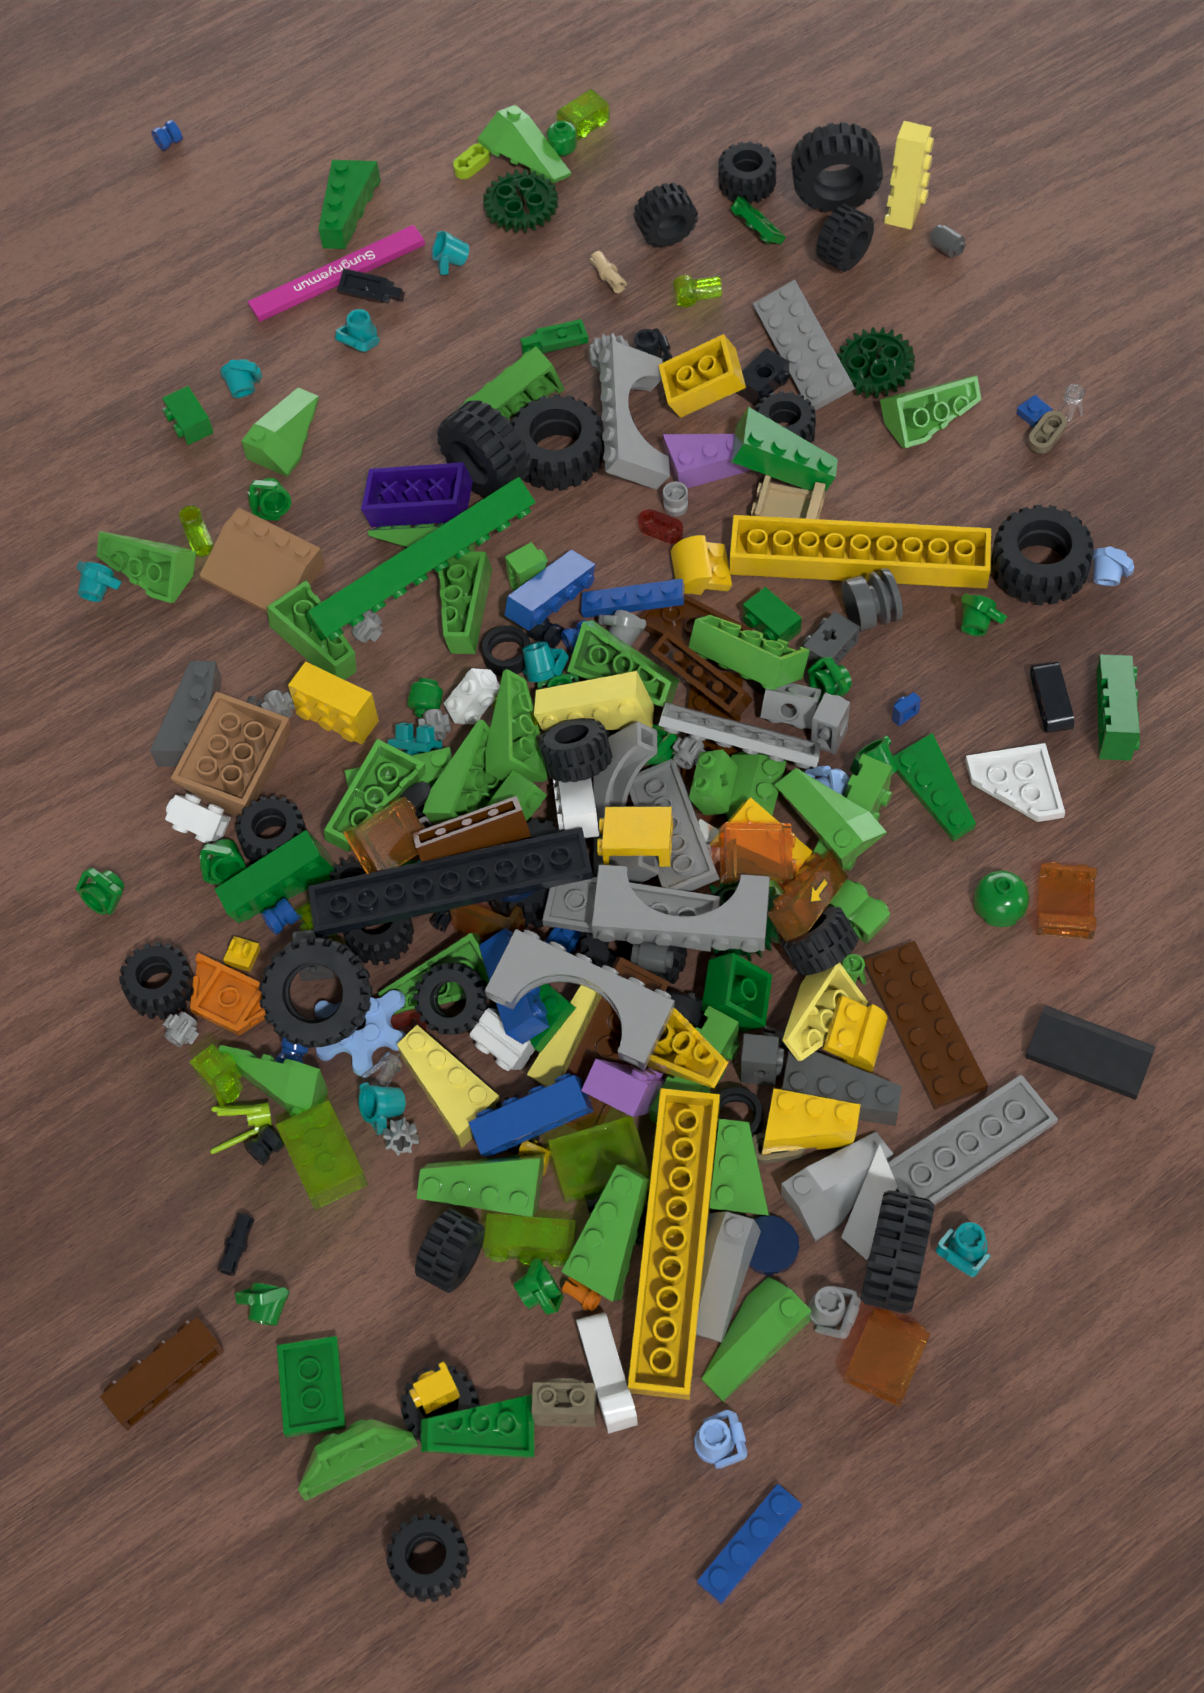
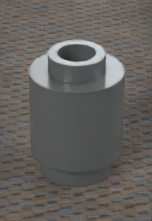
M937 225L930 235V241L933 246L951 258L961 255L966 247L965 237L947 225Z
M650 942L633 945L631 963L647 971L666 973L667 968H672L674 951H669V946Z

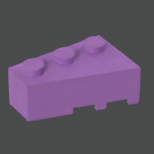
M663 434V451L665 455L669 456V468L676 482L685 484L687 488L750 471V469L731 462L735 434Z
M595 1059L581 1091L635 1117L650 1113V1108L666 1079L662 1078L663 1073L650 1066L643 1070L635 1066Z

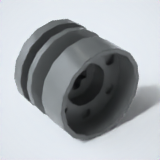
M882 568L877 573L874 571L869 572L867 582L860 575L843 580L841 589L847 616L850 621L860 626V632L875 628L877 626V618L883 625L888 624L890 620L896 622L902 619L903 607L900 591L889 569Z

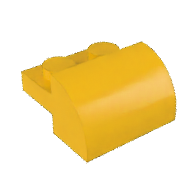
M697 535L682 539L671 549L675 580L683 579L685 585L684 593L702 595L705 589L729 592L732 587L725 544L706 542L705 535Z
M841 996L837 1000L823 1050L843 1058V1063L871 1074L874 1070L887 1024V1014L874 1004L866 1007L845 996Z

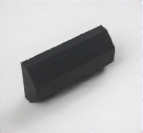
M1045 1005L1025 1058L1136 1100L1156 1046Z

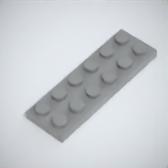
M795 280L753 303L779 354L789 361V372L800 393L804 395V400L809 399L815 411L855 389Z
M667 702L659 722V726L664 727V730L670 733L678 734L681 731L690 734V737L696 740L704 741L707 738L716 741V744L722 747L731 748L732 745L737 746L748 754L757 755L758 752L767 754L772 760L783 762L784 759L793 761L796 766L809 769L811 766L817 768L820 758L821 743Z
M672 758L639 772L629 791L634 807H672L673 838L671 867L659 866L658 876L662 888L690 892L719 880L720 878L700 824L689 800L687 789L674 759Z
M597 877L551 887L543 916V925L593 933L592 920ZM629 882L632 890L643 903L664 914L684 917L697 916L711 912L720 906V896ZM671 944V946L688 948L684 945ZM700 946L699 948H690L711 952V947Z
M1021 1074L888 1162L897 1183L896 1191L930 1199L936 1205L1055 1125L1058 1118Z

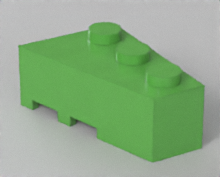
M719 1119L709 1208L769 1215L750 1123Z

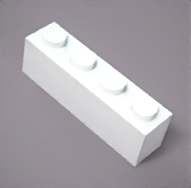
M591 778L567 783L553 780L559 830L567 831L582 827L585 838L599 836Z

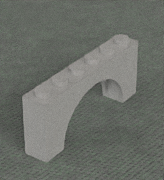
M612 340L606 348L601 350L598 358L601 371L599 380L602 391L600 399L603 411L601 419L604 431L602 439L605 451L603 456L605 471L657 490L670 477L669 456L653 448L639 433L630 415L628 396L631 390H646L649 392L653 390L662 380L659 370V364L662 363V359Z
M638 721L608 737L613 755L612 762L607 766V769L594 776V800L598 831L600 818H605V807H626L627 797L634 779L644 764L657 754V730ZM600 832L599 836L594 837V877H598L599 865H604L603 856H598L597 851L598 839H603V835H600ZM610 856L611 866L627 867L630 883L640 884L659 874V856Z
M599 865L592 920L593 938L603 942L623 940L632 944L650 942L664 946H670L671 944L684 945L688 948L705 946L713 947L717 950H728L729 948L742 949L750 953L757 952L758 950L764 951L770 877L741 875L735 893L722 906L702 915L684 917L658 912L643 903L629 884L627 867Z
M515 930L485 989L487 998L513 1010L525 994L544 984L569 982L588 987L608 1001L620 1020L622 1039L618 1049V1058L645 1070L674 1010V1000L671 999V995L659 989H656L655 992L644 987L645 984L636 978L629 977L627 980L618 976V971L609 966L603 965L602 968L592 964V960L585 955L577 953L574 956L565 952L566 948L556 942L547 944L539 940L540 937L534 932Z

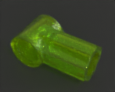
M681 275L673 281L677 304L683 308L695 305L698 300L722 297L720 276L693 279L689 275Z
M185 506L179 513V519L190 547L193 551H196L195 557L204 558L209 556L214 545L203 520L202 513L196 506Z

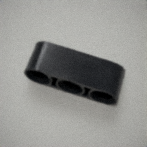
M1059 662L1031 665V682L1045 733L1073 730V710Z

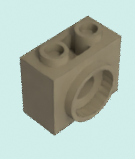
M569 1378L533 1382L532 1416L535 1426L596 1427L597 1392L595 1383H586Z

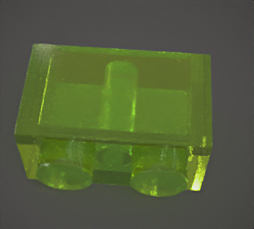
M593 89L588 90L557 110V121L571 123L576 129L577 141L610 120L609 103Z

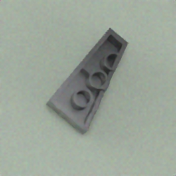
M216 661L189 662L150 749L157 767H177L216 691L220 692L222 677Z
M789 1050L782 1090L860 1104L858 1120L896 1126L902 1086L816 1051L804 1060L797 1061Z

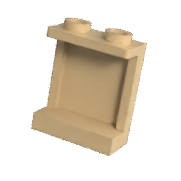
M766 475L764 483L759 482L757 489L759 500L758 503H753L751 516L819 519L825 499V484L816 482L814 490L811 491L771 483V476Z

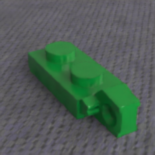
M737 197L731 206L734 214L738 217H744L746 225L753 230H757L760 233L759 237L764 242L782 245L786 236L758 209L753 208L744 198Z
M581 319L538 328L531 336L520 338L523 355L534 347H537L541 353L589 343L588 335Z

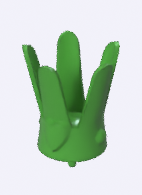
M857 954L848 955L843 960V968L855 984L857 977H859L862 984L866 985L864 959Z

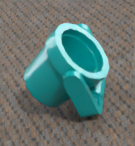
M438 231L432 247V258L437 261L439 274L448 275L449 264L462 266L466 262L469 255V245L448 232Z
M362 309L351 311L346 317L347 324L336 329L335 339L363 352L374 348L380 342V338L377 337V329L369 313Z
M245 359L230 360L220 369L221 376L225 380L233 398H243L254 393V383H260L263 377L257 364Z
M79 561L76 569L80 572L78 595L81 598L91 602H101L108 586L116 590L119 589L122 581L114 576V572L110 568L94 562L84 563Z
M547 642L530 644L523 648L524 676L529 682H540L554 676H559L569 656L563 649H550Z
M367 1082L359 1086L358 1103L361 1116L366 1122L371 1123L377 1136L383 1134V1129H387V1118L403 1114L406 1106L405 1095L398 1087L369 1085Z
M973 1222L960 1225L956 1231L950 1228L935 1249V1252L945 1261L970 1277L977 1276L991 1257L987 1253L988 1244L984 1230ZM949 1240L948 1248H947V1247H945L944 1245H945V1244L947 1243V1241Z

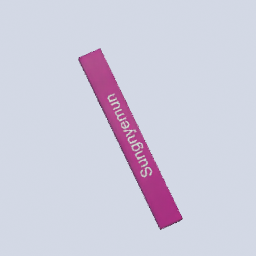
M411 225L248 301L249 308L258 321L261 322L338 286L343 268L366 273L424 246L425 240L416 227Z

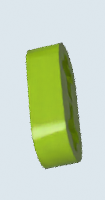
M480 143L469 147L453 162L455 176L460 179L472 177L489 163L490 152Z

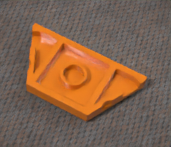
M200 953L196 955V975L193 977L194 993L191 996L190 1004L193 1014L238 1036L265 1020L264 1016L266 1013L264 1008L260 1007L259 999H262V991H259L260 982Z

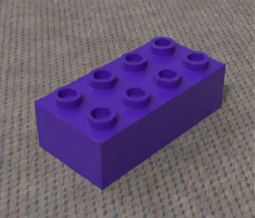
M464 462L369 469L361 510L371 527L447 523L468 509L473 480Z

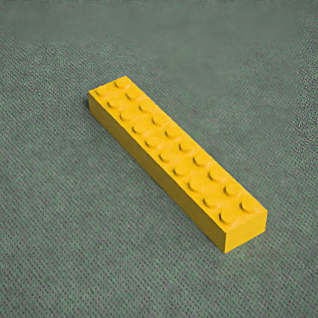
M745 515L733 516L730 575L843 581L860 575L867 582L869 572L874 571L877 573L879 569L887 568L893 574L897 584L985 589L988 587L991 565V528Z
M662 1088L660 1090L628 1390H630L631 1394L690 1400L720 1094Z

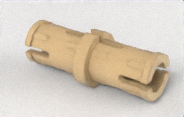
M601 251L594 252L591 255L593 258L589 260L598 270L603 281L606 280L615 293L622 292L625 289L624 286H627V282L619 275L617 267L613 263H609Z

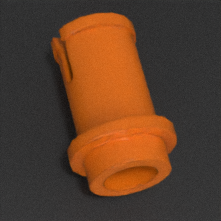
M569 1277L568 1280L571 1283L566 1280L562 1292L581 1303L584 1310H595L602 1296Z

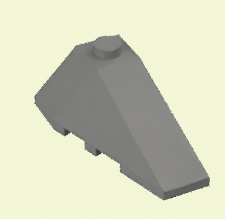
M877 1132L804 1168L782 1183V1198L815 1242L838 1228L855 1205L879 1144L887 1162L893 1157V1152Z
M729 1212L708 1214L696 1336L720 1343L723 1342L761 1233L754 1219Z

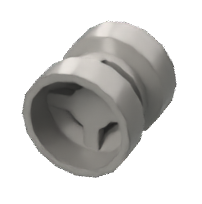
M675 481L666 484L664 487L663 508L668 515L678 517L687 512L688 489L685 484Z

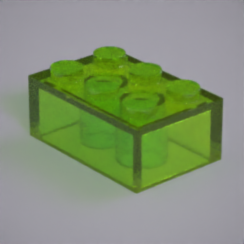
M329 1100L276 1124L315 1210L368 1185L361 1166Z
M632 1116L548 1140V1149L565 1204L583 1199L585 1195L604 1190L617 1165H627L648 1178L650 1176V1169Z

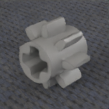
M369 611L363 615L365 620L352 629V634L364 643H367L369 639L376 642L383 630L380 626L382 624L381 618L375 613L373 614L372 611Z
M273 690L267 693L264 697L265 703L261 704L263 709L288 718L292 715V709H295L289 692L282 694L280 690Z
M428 710L424 712L423 719H418L419 726H434L435 740H443L446 738V732H451L448 714L443 715L441 710Z
M690 736L685 737L684 740L678 738L672 747L674 749L672 754L675 755L673 758L675 763L684 769L693 768L694 765L697 766L699 753L706 752L703 742Z
M184 1012L174 1016L170 1014L163 1023V1026L166 1027L164 1036L178 1047L187 1043L192 1045L199 1035L195 1028L198 1023Z
M405 1117L402 1120H390V1130L383 1129V1138L387 1139L385 1141L386 1150L392 1148L398 1156L400 1153H412V1143H419V1135L415 1134L417 1132L416 1124L410 1125Z

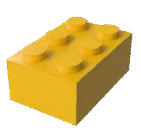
M724 334L659 364L668 405L680 418L746 388L736 348Z
M306 661L288 684L295 710L299 717L307 721L310 719L327 731L333 730L349 742L355 741L363 744L379 722L371 692Z

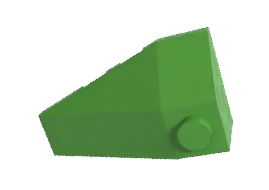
M516 105L498 111L478 137L477 142L498 157L503 154L511 158L510 163L515 165L523 164L530 168L531 173L536 171L537 176L544 174V178H550L552 183L571 176L570 170L550 146L530 116Z
M297 388L259 419L241 441L246 459L288 477L301 460L304 441L307 440L310 422L313 421L319 397L301 388Z
M99 532L97 557L117 572L121 571L129 577L131 583L145 589V593L151 598L174 603L193 577L196 551L124 535Z
M797 768L775 784V787L843 868L887 834L869 811Z
M468 934L378 992L380 997H383L392 990H398L404 994L406 998L404 1006L396 1011L392 1017L415 1011L414 1006H418L417 1000H414V994L418 993L416 985L423 980L422 975L425 972H430L431 968L447 963L468 965L472 967L473 971H478L481 974L480 978L485 980L488 985L489 977L479 947L484 942L479 934ZM456 982L445 983L438 994L439 1005L466 999L464 989Z
M220 1045L218 1051L223 1061L289 1112L290 1116L300 1121H305V1119L316 1120L328 1094V1089L320 1069L290 1059H285L284 1063H279L271 1055L263 1054L262 1058L259 1059L247 1050Z
M770 1277L766 1278L746 1297L723 1342L720 1344L704 1373L702 1381L723 1403L811 1321L812 1310L790 1288Z

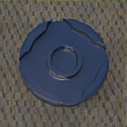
M761 1216L755 1219L761 1233L749 1267L754 1272L766 1276L789 1270L796 1262L799 1253V1237L794 1227L785 1219L776 1216Z

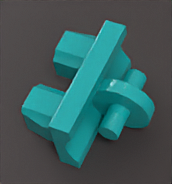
M412 723L396 724L395 738L388 739L389 745L397 749H405L403 752L410 756L429 752L432 748H442V740H435L434 726L429 725L417 726L416 737H413Z

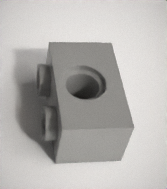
M789 683L775 690L765 689L760 718L767 719L772 723L782 722L791 724L799 729H812V720L818 708L821 689ZM785 704H792L796 708H789Z
M824 694L813 716L811 741L821 743V750L836 755L848 730L849 701L838 695Z

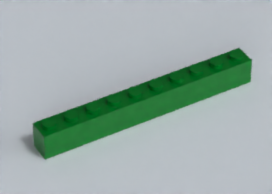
M517 477L313 607L304 616L321 641L327 638L333 641L344 633L342 628L348 624L353 628L364 621L365 617L363 615L370 610L373 614L387 606L384 601L390 597L396 600L408 592L406 590L407 586L412 583L415 586L420 585L428 579L426 574L432 570L438 573L449 566V559L454 556L457 560L470 552L468 547L474 543L478 546L491 539L489 536L491 532L497 530L500 533L511 526L509 521L516 516L521 520L532 512L530 507L536 501L520 477Z

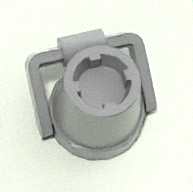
M617 610L614 615H599L598 624L610 626L609 632L631 647L646 627L644 619H640L638 616L624 610Z
M827 1286L820 1289L809 1303V1308L812 1310L811 1322L816 1326L815 1332L840 1339L847 1338L860 1309L861 1299L859 1294L855 1290L836 1286ZM844 1296L851 1298L850 1304H848V1306L846 1304Z

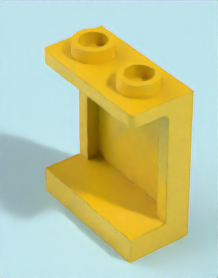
M605 807V818H600L599 832L600 835H603V839H598L597 843L598 856H603L604 865H610V856H659L660 867H671L673 838L672 807Z

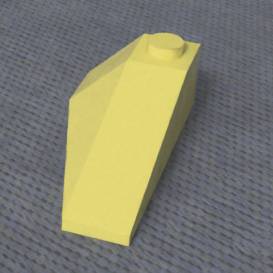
M841 963L823 972L806 975L800 985L783 1037V1042L797 1061L804 1060L823 1046L838 998L845 996L864 1006L868 1003Z

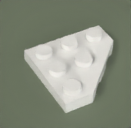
M1045 743L966 756L965 763L971 784L1036 822L1064 818L1065 809Z

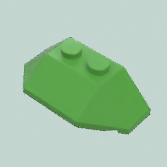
M742 751L732 755L731 759L737 764L738 771L729 811L724 813L726 818L729 820L737 809L750 797L772 815L779 792L775 784L782 779L787 760L784 759L783 762L770 759L769 755L759 752L757 755Z
M374 1419L356 1421L349 1426L348 1431L339 1435L337 1433L330 1434L320 1441L321 1444L314 1447L298 1490L302 1498L307 1501L417 1447L418 1444L412 1432Z

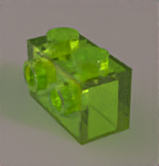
M213 1044L189 1061L201 1085L220 1106L233 1102L243 1090L239 1081L242 1075L236 1069V1063L228 1053L222 1055Z

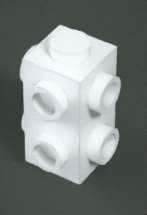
M471 668L466 673L463 680L444 702L454 723L475 724L480 720L481 715L498 696L500 685L495 674L491 670Z
M186 793L185 796L175 795L169 801L165 820L173 823V829L183 833L191 831L196 834L195 839L210 844L211 841L223 839L231 820L230 816L223 813L224 808L212 803L206 806L200 803V797L190 793Z

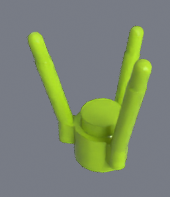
M269 1103L212 1107L211 1110L217 1112L218 1116L247 1115L248 1125L255 1126V1128L212 1148L210 1153L215 1154L258 1134L265 1125H272Z

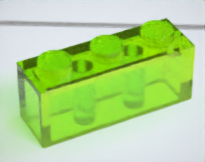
M487 1214L483 1243L485 1257H489L490 1260L495 1262H506L507 1259H515L529 1265L534 1259L540 1258L542 1262H549L552 1266L564 1267L576 1245V1220Z

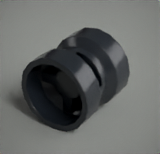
M546 618L542 624H537L529 630L528 635L536 641L547 642L550 649H553L562 640L561 631L564 630V627L557 623L552 624L550 619Z
M265 1125L259 1131L258 1136L255 1139H250L244 1145V1148L261 1166H264L270 1160V1155L274 1152H279L285 1145Z

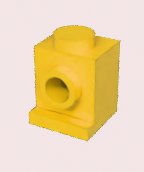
M445 1362L439 1364L440 1371L436 1373L435 1371H429L422 1374L418 1378V1382L413 1384L414 1388L409 1390L416 1407L418 1408L423 1405L426 1414L460 1398L458 1389Z

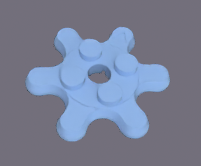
M392 990L377 999L370 995L371 1007L364 1017L366 1019L365 1027L359 1031L355 1030V1033L339 1043L325 1047H316L317 1057L320 1060L329 1061L338 1053L345 1052L352 1057V1070L355 1074L359 1076L369 1074L373 1068L372 1055L374 1051L384 1046L398 1051L397 1044L406 1036L403 1031L397 1030L391 1025L392 1015L400 1010L406 1002L404 994L401 991ZM326 1000L318 1002L314 1010L315 1016L319 1020L329 1017L338 1009L341 1002L338 1004H333Z

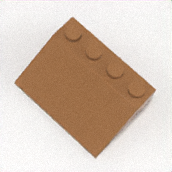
M238 507L224 524L199 577L209 584L268 613L267 606L306 580L310 585L325 567L321 548Z
M216 691L174 770L171 781L203 800L224 808V812L235 816L243 815L241 810L245 806L249 808L251 801L255 800L257 802L291 735L289 718Z

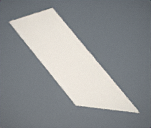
M880 1144L841 1237L866 1260H868L883 1193L889 1190L896 1191L897 1183Z

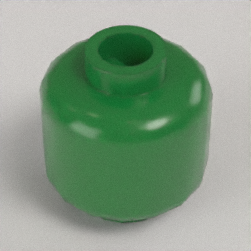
M557 121L551 124L547 130V141L559 156L569 155L577 146L576 129L567 121Z
M419 678L418 681L410 685L407 706L414 711V716L423 718L424 712L428 710H440L443 689L438 686L439 683L437 681Z

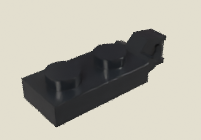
M344 268L337 289L339 294L379 303H389L390 299L403 302L405 296L402 288L394 287V282L389 281L388 278Z

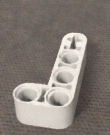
M606 1312L576 1320L608 1434L637 1426L636 1410L630 1390L627 1387Z

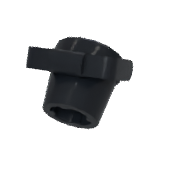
M658 328L653 330L642 329L635 334L632 348L661 358L662 363L672 359L671 347L667 337Z

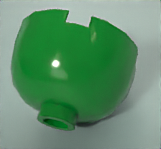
M1004 870L991 872L983 876L975 888L973 897L974 911L985 919V923L1000 928L1013 926L1027 913L1030 900L1028 887L1022 878L1012 872Z

